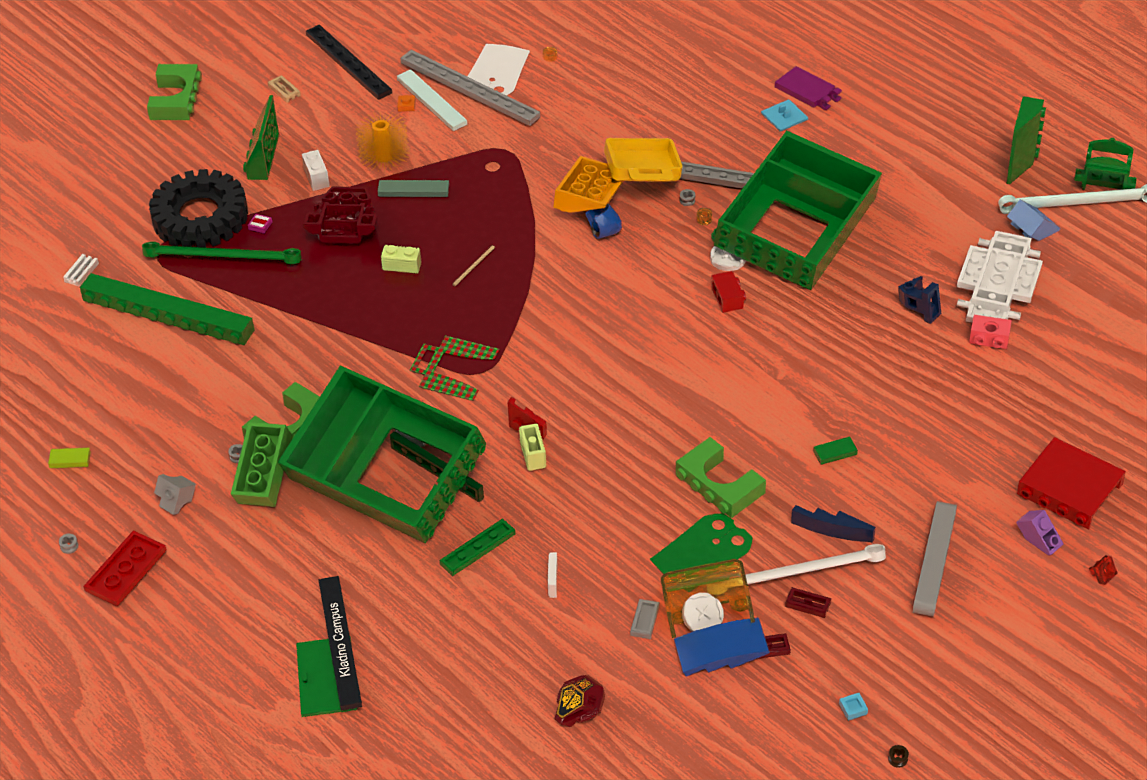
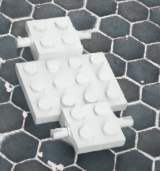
M995 231L994 237L991 240L979 238L978 246L989 247L988 249L970 245L957 282V287L974 291L970 301L958 299L957 307L967 308L966 322L972 323L974 315L1020 320L1021 312L1010 310L1011 301L1014 299L1027 303L1031 302L1043 263L1042 260L1028 258L1030 256L1039 259L1041 251L1030 249L1032 238Z

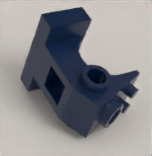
M920 276L898 286L900 302L906 308L924 314L925 322L931 324L942 314L939 284L932 282L924 289L922 283L923 276Z

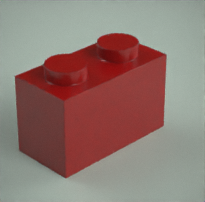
M733 271L711 275V289L722 313L744 309L746 294L744 290H741L740 280L738 277H735Z

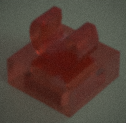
M1105 555L1102 559L1096 561L1093 567L1089 568L1091 575L1096 576L1098 583L1106 585L1118 574L1112 556Z

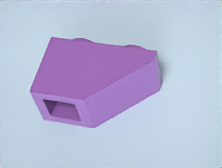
M1045 510L1029 511L1016 522L1024 538L1047 555H1052L1064 544Z

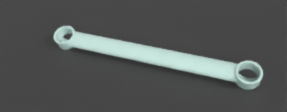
M1147 184L1135 189L1023 198L1005 195L999 199L998 205L1002 213L1009 214L1020 199L1036 208L1141 199L1147 203V195H1144L1147 193ZM1008 202H1012V203H1013L1012 205H1010V206H1008V207H1003V205L1006 204V203H1008Z

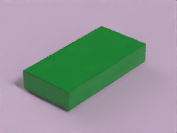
M850 436L813 447V451L821 465L851 457L858 453Z

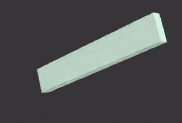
M411 69L397 75V81L415 95L420 102L452 131L467 125V120Z

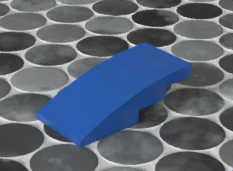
M758 617L717 624L674 638L685 676L706 669L709 673L726 665H729L732 669L770 653Z

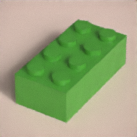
M248 422L231 490V495L238 504L276 506L284 473L278 461L292 439V434L286 425Z

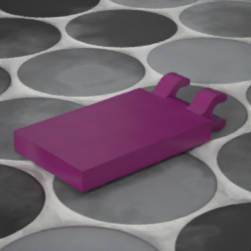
M797 66L775 81V88L813 108L818 105L823 110H828L831 105L827 103L831 99L834 102H838L841 99L838 96L842 92L840 88H835V85Z

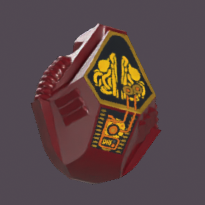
M581 675L565 681L557 695V703L559 705L554 720L561 725L572 727L576 721L583 723L595 718L597 714L601 713L605 700V690L602 684L589 675Z

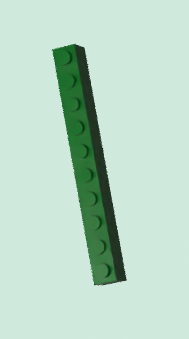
M90 273L80 286L82 299L88 303H94L245 346L255 331L252 317Z

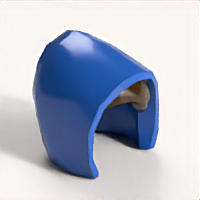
M607 204L606 208L589 210L585 213L596 239L612 236L622 230V221L609 204Z

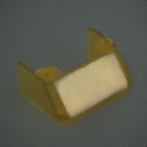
M738 559L671 571L661 577L672 638H676L674 624L684 622L682 619V608L685 601L697 593H709L715 599L717 598L721 604L730 603L731 609L742 612L748 610L751 623L755 622L742 561Z

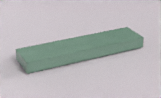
M379 180L378 186L379 197H448L449 180Z

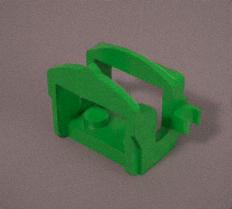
M1115 138L1089 142L1084 170L1076 169L1074 180L1082 182V190H1085L1086 184L1115 189H1135L1137 178L1129 177L1134 149L1125 143L1116 141ZM1092 150L1128 155L1127 164L1110 157L1091 158Z

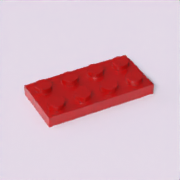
M133 530L83 586L85 592L118 606L167 551L166 545Z

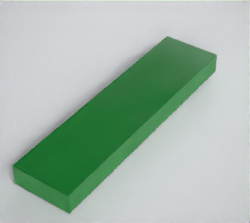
M502 518L440 559V565L453 577L514 536L516 531Z

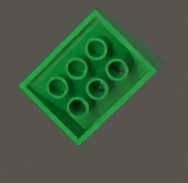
M269 95L257 120L256 128H253L252 131L253 139H250V150H247V162H244L243 170L247 173L248 180H268L280 135L273 95Z
M1022 97L1014 128L1006 184H1011L1034 164L1035 158L1039 157L1040 148L1037 145L1041 144L1042 134H1039V131H1043L1044 121H1041V118H1044L1046 113V107H1043V99Z

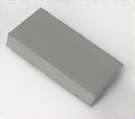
M639 599L630 636L651 639L660 602Z

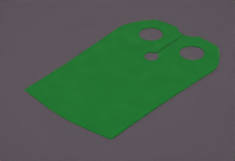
M723 513L706 515L650 558V560L667 578L690 593L713 575L747 554L751 548L753 537L744 528L736 527L734 520ZM715 520H721L725 523V527L717 530L712 527V523ZM738 535L744 538V543L742 545H734L731 539ZM715 538L719 539V540H720V543H719V544H714V543L712 542L713 539H715Z

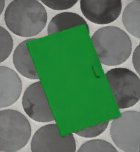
M329 639L296 643L301 717L356 711L357 708L342 711L340 709Z

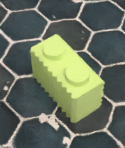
M394 245L384 246L381 255L383 270L409 273L419 272L421 266L419 248H405V246L398 247Z
M538 424L519 427L520 444L527 470L545 468L546 450Z

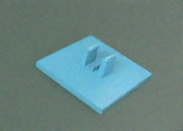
M789 99L761 111V114L780 132L808 120V117Z

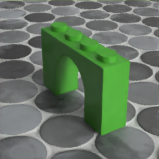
M158 64L155 74L158 88H180L183 91L173 96H150L147 105L149 119L190 120L191 113H194V103L197 101L196 92H199V81L202 80V72L199 71L198 64Z
M294 382L282 392L284 406L301 416L295 423L287 426L292 434V439L320 397L297 382ZM254 416L252 419L248 421L253 423H267L257 416ZM248 422L242 426V431H243V436H244V438H245V434H246Z
M709 437L676 461V475L680 480L689 484L694 491L704 496L708 502L718 507L723 514L733 518L766 493V480L751 469L732 483L720 484L711 481L706 474L724 461V447Z

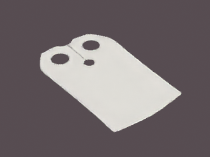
M485 44L467 77L492 89L501 86L504 88L502 94L507 96L514 91L530 51L507 45Z

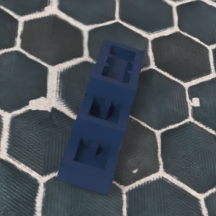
M797 505L792 509L791 523L807 530L850 541L871 543L874 541L875 526L842 511H839L835 516L819 508L814 513Z

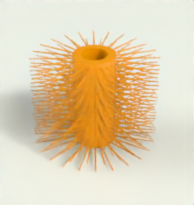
M380 113V120L378 118L371 125L368 123L361 128H356L355 130L358 132L355 135L363 139V144L360 142V145L365 149V151H362V147L360 148L358 158L363 154L364 158L374 159V163L376 160L378 163L384 162L385 169V162L386 164L388 161L391 162L390 160L397 162L394 159L402 156L403 154L401 153L410 154V152L402 149L403 144L405 147L404 141L408 136L406 134L407 129L400 126V123L399 125H394V121H392V125L387 122L389 117H387L386 121L385 119L381 120Z

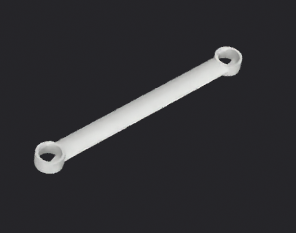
M872 544L865 547V550L731 578L712 577L706 581L707 593L719 595L725 593L729 588L864 560L879 562L886 558L885 546Z

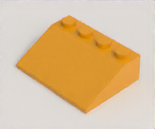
M580 156L556 188L553 208L569 213L606 208L623 181H616L612 178L607 163Z

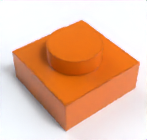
M415 95L398 96V112L415 111Z

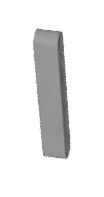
M939 501L936 503L915 596L913 613L934 617L956 516L957 505Z

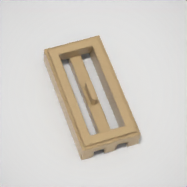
M282 75L268 82V87L286 103L290 102V98L293 100L295 96H301L300 91Z

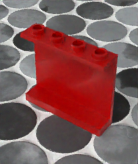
M1054 437L1019 480L1017 494L1089 530L1092 518L1115 487L1120 489L1123 485L1126 471Z

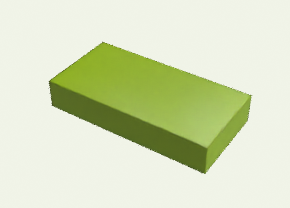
M90 448L51 449L48 462L49 468L88 467L91 454Z

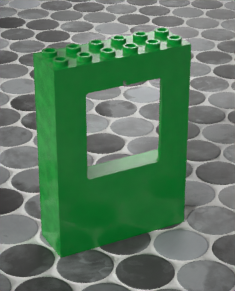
M786 130L718 220L714 246L801 287L812 290L875 200L882 173ZM775 201L828 224L806 257L751 233Z
M340 365L284 451L278 464L289 479L426 544L428 539L434 535L437 524L443 520L448 506L454 502L459 488L464 486L467 475L475 468L478 457L484 453L486 442L477 426ZM392 429L452 455L436 481L438 485L434 484L419 510H415L358 483Z

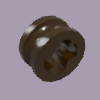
M902 745L892 746L889 750V763L897 768L904 767L908 762L909 756L907 748Z

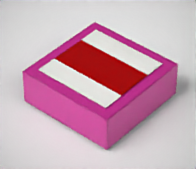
M255 214L248 224V229L265 233L272 223V218Z

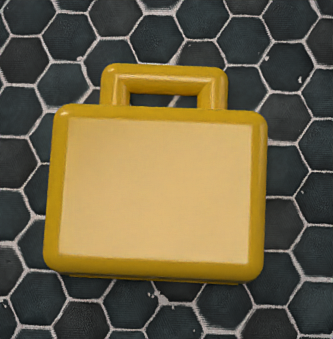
M606 139L604 154L614 180L669 182L678 181L681 178L683 166L672 139Z

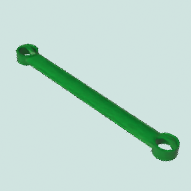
M146 242L142 245V253L146 257H156L160 254L283 260L287 264H297L301 261V251L295 248L284 251L164 246L158 242Z

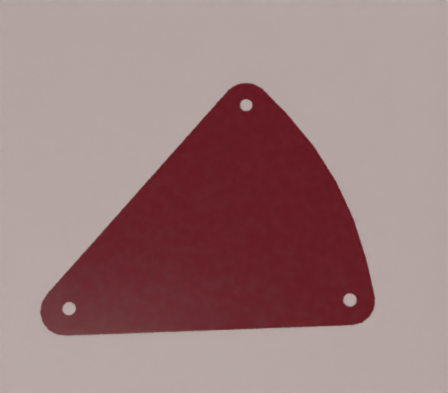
M490 148L350 186L367 187L371 204L374 206V213L377 215L375 230L369 235H363L359 243H323L316 234H311L303 228L306 214L314 211V205L322 202L324 194L247 215L246 223L242 224V229L238 233L232 232L233 237L225 241L220 237L221 244L213 247L210 241H206V248L284 251L290 248L299 249L301 251V261L297 264H287L283 260L207 256L187 258L183 255L165 254L157 256L160 265L171 272L413 358L417 357L423 344L440 347L445 336L500 349L495 359L467 358L443 353L437 365L459 374L474 375L492 369L500 361L517 326L529 294L535 262V218L529 188L520 160L510 151ZM490 162H496L500 165V168L497 171H488L485 166ZM379 180H449L448 197H379L378 186ZM255 214L272 218V223L265 233L248 229V224ZM169 240L161 244L164 246H172L169 244ZM394 245L398 247L405 246V248H419L421 255L419 272L409 273L383 270L381 255L384 246ZM492 245L495 247L456 286H453V283ZM427 349L421 360L429 363L435 351Z

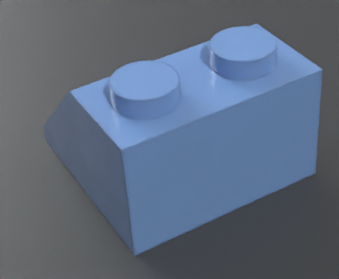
M1021 199L1007 215L1012 220L1011 225L1018 230L1021 228L1024 231L1022 234L1025 237L1034 238L1038 241L1061 229L1038 208Z

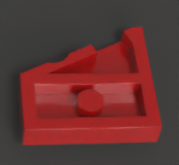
M510 397L507 402L509 427L519 431L521 426L538 424L542 439L544 440L547 435L546 421L540 416L535 415L527 407L523 410L515 404L516 399Z

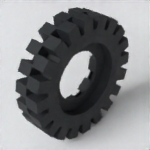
M199 169L198 176H194L193 170L184 172V179L177 174L171 177L172 183L164 181L160 184V189H156L153 192V198H150L149 210L154 231L157 235L159 234L160 239L164 242L169 240V244L172 246H179L181 243L182 246L192 247L196 243L197 247H206V241H210L213 247L221 244L220 237L225 241L233 237L232 232L238 233L242 229V224H245L247 221L248 207L244 188L237 179L234 180L233 176L228 173L222 176L221 171L213 170L209 176L208 169ZM197 198H209L218 204V209L212 213L213 216L208 218L206 216L197 217L195 220H188V217L181 216L180 209L186 202Z

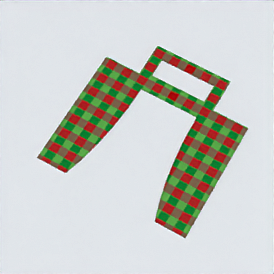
M445 336L440 347L423 344L410 371L425 374L419 385L420 388L474 401L479 391L478 389L456 379L433 372L443 353L476 359H495L500 349ZM427 349L435 351L426 370L417 368Z

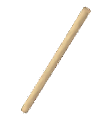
M492 245L453 283V286H456L495 247Z

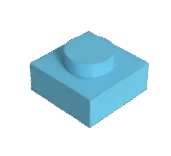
M860 693L839 699V705L848 721L868 714V708Z

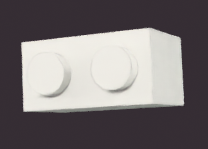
M319 150L303 153V167L312 190L330 187L328 171Z

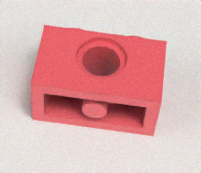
M974 315L969 343L1007 349L1012 320Z

